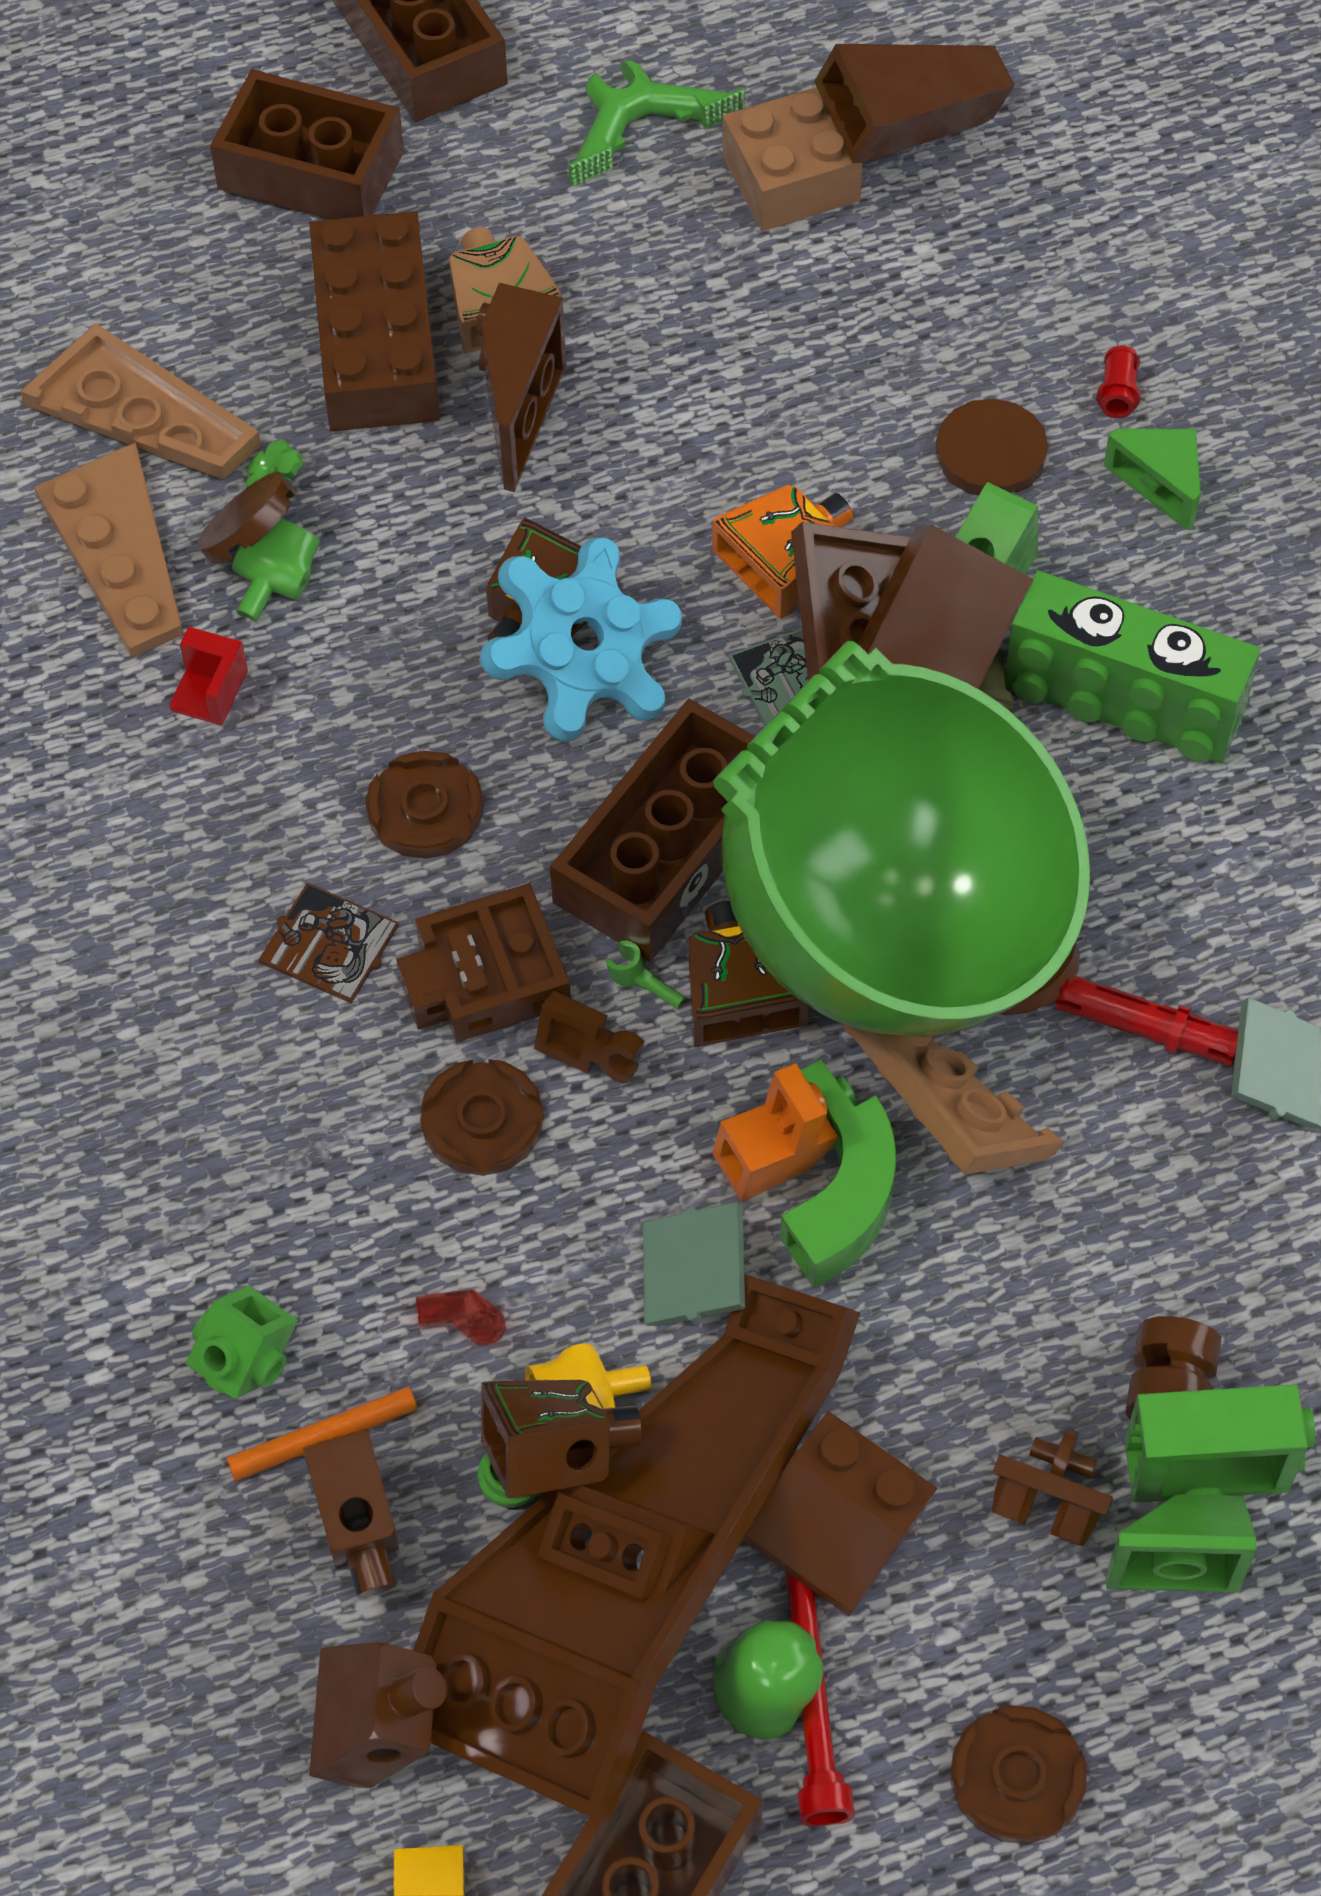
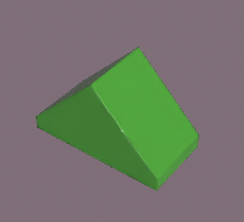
M1116 428L1108 435L1103 466L1185 530L1192 527L1195 523L1201 494L1196 429Z

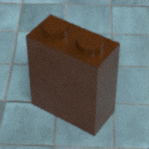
M933 525L916 526L858 645L867 654L877 648L892 664H905L938 671L979 689L1033 578Z

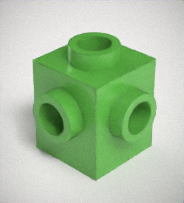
M247 1285L214 1300L212 1306L202 1314L193 1329L192 1337L196 1341L185 1364L202 1375L212 1389L229 1395L234 1399L259 1387L267 1388L275 1382L286 1365L287 1357L283 1352L298 1320Z

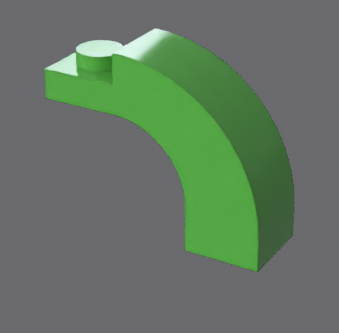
M822 1059L802 1069L801 1072L808 1083L813 1082L819 1087L824 1096L827 1106L826 1117L838 1135L833 1146L839 1157L840 1168L833 1181L821 1193L781 1215L780 1240L813 1288L849 1268L861 1258L875 1241L886 1221L891 1205L896 1167L893 1131L884 1107L875 1095L857 1105L855 1094L846 1079L841 1075L833 1077Z

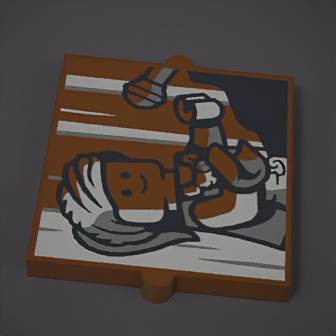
M306 883L288 914L277 919L279 928L260 956L259 963L352 1004L372 969L377 970L381 967L380 956L399 927V922Z

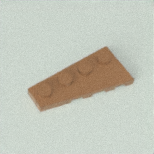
M97 323L20 391L25 406L129 445L136 442V446L139 449L225 480L261 446L259 431Z
M136 442L34 487L39 502L131 658L184 635Z
M843 1024L845 1031L856 1040L877 1066L879 1073L891 1083L912 1109L914 1116L926 1126L947 1152L949 1159L965 1175L1045 1161L1055 1155L1064 1142L1048 1127L1038 1133L1020 1117L1025 1107L1007 1091L1000 1093L997 1097L974 1077L978 1066L963 1052L957 1053L950 1048L939 1046L932 1040L933 1036L902 1037L878 1034Z

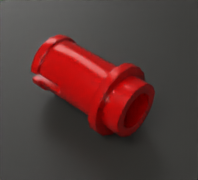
M1116 346L1106 352L1104 359V381L1097 389L1096 400L1104 414L1112 418L1129 416L1140 403L1141 393L1136 386L1140 356H1136L1137 351L1128 346Z

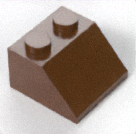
M827 1411L777 1480L744 1536L743 1541L849 1617L920 1519L937 1487L830 1411Z

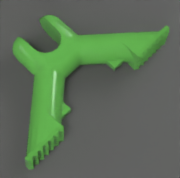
M631 60L621 62L622 74L630 84L627 88L615 89L609 87L599 74L594 73L587 81L586 92L599 112L575 161L568 164L569 184L573 187L577 186V183L581 184L583 181H588L589 178L592 179L601 173H606L607 170L611 171L613 169L612 156L614 152L626 147V142L622 135L628 123L652 114L674 117L680 123L686 120L700 121L704 128H709L710 125L713 126L716 123H720L723 120V115L745 109V89L740 88L734 92H723L656 83L650 79L639 64Z

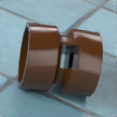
M1158 1316L1146 1319L1140 1323L1133 1361L1138 1370L1131 1374L1125 1411L1127 1417L1131 1419L1138 1394L1214 1390L1209 1381L1214 1379L1217 1374L1222 1339L1218 1332L1204 1323L1175 1316Z

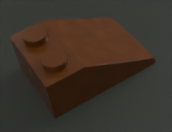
M499 283L491 303L484 302L480 307L476 321V335L482 336L483 340L479 357V370L484 371L486 375L487 395L504 490L515 492L566 368L564 309L562 297Z

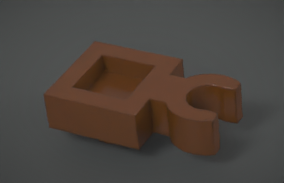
M553 991L542 1004L534 1049L587 1074L596 1063L600 1065L604 1073L611 1079L621 1083H628L639 1069V1064L633 1061V1059L644 1046V1040L630 1031L621 1030L614 1033L605 1029L608 1015Z

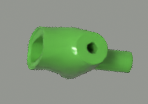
M281 518L252 547L248 546L244 549L240 545L233 560L232 570L251 581V584L236 613L239 616L257 622L272 592L298 600L309 582L311 563L320 545V540L304 528Z

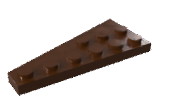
M801 522L791 531L808 681L814 675L820 674V668L845 642L853 641L857 644L859 643L911 537Z

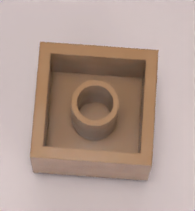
M817 87L723 115L722 156L761 231L860 201L862 163H852L844 146L843 137L837 132Z

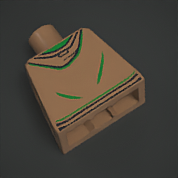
M476 227L463 235L461 239L463 250L455 252L449 257L451 286L462 348L465 354L482 349V336L476 335L477 316L484 302L491 303L499 283L562 297L559 288L522 237L513 236L495 241L488 228Z

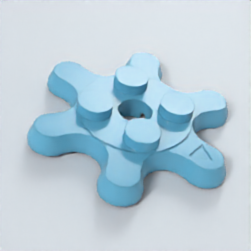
M595 537L588 539L578 552L576 571L572 576L565 579H556L548 576L535 561L523 556L510 557L504 561L498 572L500 587L517 602L521 609L522 623L519 630L514 634L506 637H495L483 646L480 654L481 666L490 677L497 680H508L525 674L541 681L548 695L547 707L543 714V724L548 734L558 741L569 742L575 740L583 733L586 727L588 708L598 699L609 698L615 700L626 709L630 716L636 720L643 721L655 719L665 708L666 698L664 690L645 671L642 663V653L648 644L656 641H667L680 631L682 625L681 610L676 603L665 598H655L649 602L637 603L632 597L624 595L618 588L616 581L617 570L620 566V552L617 545L607 538ZM584 621L588 622V626L595 631L597 641L600 642L596 649L583 650L577 647L571 637V627L573 624L583 623Z

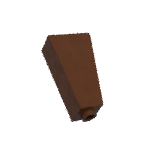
M835 44L814 80L837 132L843 137L844 146L852 163H863L983 125L995 117L1015 86L996 47L983 45Z

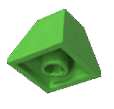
M1213 1487L1194 1488L1185 1494H1176L1118 1534L1106 1574V1589L1239 1593L1257 1550L1256 1535L1244 1496L1225 1495L1223 1490Z

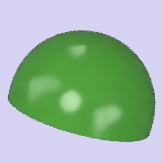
M847 641L820 668V674L814 675L747 745L748 751H741L713 781L716 790L727 800V803L721 809L725 813L722 831V862L724 882L732 911L744 938L759 962L773 978L799 1001L830 1019L852 1028L902 1037L933 1036L979 1025L1013 1008L1040 989L1059 970L1069 956L1079 936L1089 898L1090 863L1085 829L1078 806L1068 783L1048 751L1027 726L1006 707L986 693L957 678L924 667L892 664L877 648L867 654L857 643Z

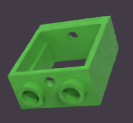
M1298 1384L1138 1394L1124 1440L1132 1502L1169 1500L1176 1494H1185L1187 1491L1199 1487L1218 1488L1223 1490L1225 1495L1230 1496L1288 1493L1297 1472L1304 1471L1307 1448L1314 1447L1315 1444L1313 1413L1310 1407H1301Z

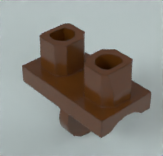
M1068 1428L1065 1430L1060 1445L1038 1437L1034 1439L1029 1455L1053 1464L1050 1473L999 1454L992 1472L999 1476L994 1493L993 1513L1026 1525L1038 1491L1061 1499L1062 1501L1050 1534L1080 1546H1084L1097 1525L1100 1514L1107 1517L1113 1496L1064 1478L1067 1470L1092 1478L1098 1461L1074 1451L1079 1432Z

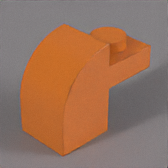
M797 1063L774 1072L765 1104L723 1120L720 1123L712 1154L741 1203L808 1171L830 1151L838 1138L826 1117L827 1106L821 1090L815 1083H808Z

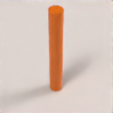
M407 1386L226 1457L234 1481L237 1482L303 1456V1447L365 1429L369 1430L418 1410L410 1387Z

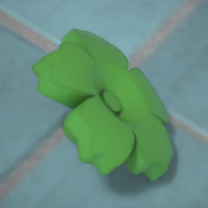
M284 439L271 442L265 452L259 451L251 460L246 470L250 475L246 481V486L248 487L262 477L278 471L290 482V478L295 477L298 469L304 465L302 455L298 451L293 450Z

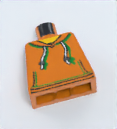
M786 485L713 519L712 551L779 619H782L799 604L791 531L801 522L843 528L853 521V512L848 502L838 493H833L814 505L796 486Z

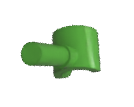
M620 941L618 946L622 957L631 962L626 965H617L612 960L606 958L605 961L611 979L621 986L637 984L678 1009L686 997L656 978L655 974L645 968L641 951L634 942Z

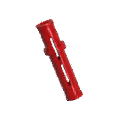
M1075 976L1072 983L1068 978L1067 982L1060 987L1061 995L1057 998L1059 1000H1057L1055 1005L1056 1010L1079 1015L1094 1022L1151 1039V1041L1165 1045V1051L1174 1054L1181 1050L1211 1059V1061L1230 1068L1234 1063L1238 1028L1236 1029L1224 1024L1221 1025L1191 1014L1192 1008L1179 1005L1178 1009L1109 986L1088 981V979Z

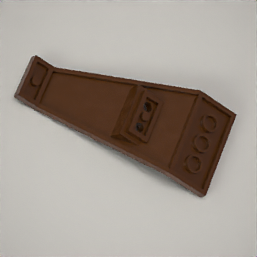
M744 1274L745 1309L732 1311L724 1335L639 1410L642 1428L640 1445L609 1448V1475L603 1481L546 1492L432 1594L413 1650L431 1655L437 1664L436 1670L443 1676L447 1687L445 1701L441 1706L433 1709L431 1744L591 1818L611 1821L656 1685L840 1376L860 1312ZM591 1529L592 1536L590 1537L588 1547L586 1548L585 1537L588 1531ZM643 1550L644 1555L638 1569L637 1557L640 1551Z

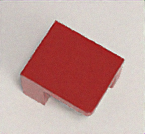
M188 626L180 643L185 673L172 697L170 709L175 713L222 726L248 672L243 643L239 640Z

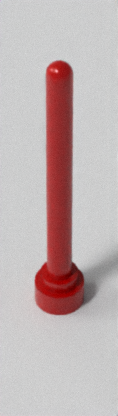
M785 1571L791 1622L800 1625L812 1635L816 1641L817 1653L822 1660L814 1591ZM823 1673L822 1683L818 1692L801 1712L809 1775L803 1778V1788L798 1791L797 1797L800 1822L810 1827L844 1824L855 1817L852 1787L844 1783L843 1774L836 1772Z

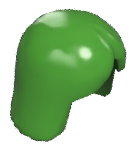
M764 1620L748 1627L736 1638L729 1641L715 1658L716 1669L712 1675L713 1692L723 1717L729 1720L730 1725L737 1732L759 1739L782 1737L793 1729L800 1713L813 1699L822 1683L824 1669L823 1662L816 1650V1641L800 1625L790 1621Z

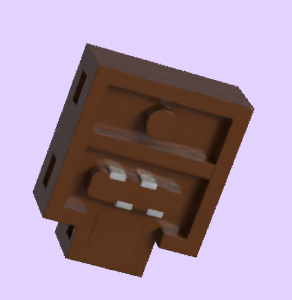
M531 883L416 918V930L421 951L396 959L399 980L417 1029L448 1021L456 1043L540 1016L542 1004L553 991L571 998L569 979Z

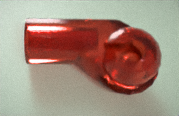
M473 1289L416 1296L420 1328L452 1324L469 1340L479 1346L495 1344L502 1338L505 1332L506 1322L503 1314L497 1307Z

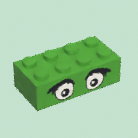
M1037 570L1012 623L1005 686L1013 689L1014 693L1025 701L1040 703L1044 700L1066 708L1072 716L1081 721L1096 722L1100 720L1122 728L1129 737L1137 741L1150 742L1156 740L1178 748L1183 756L1193 761L1204 762L1210 759L1223 764L1246 711L1261 647Z

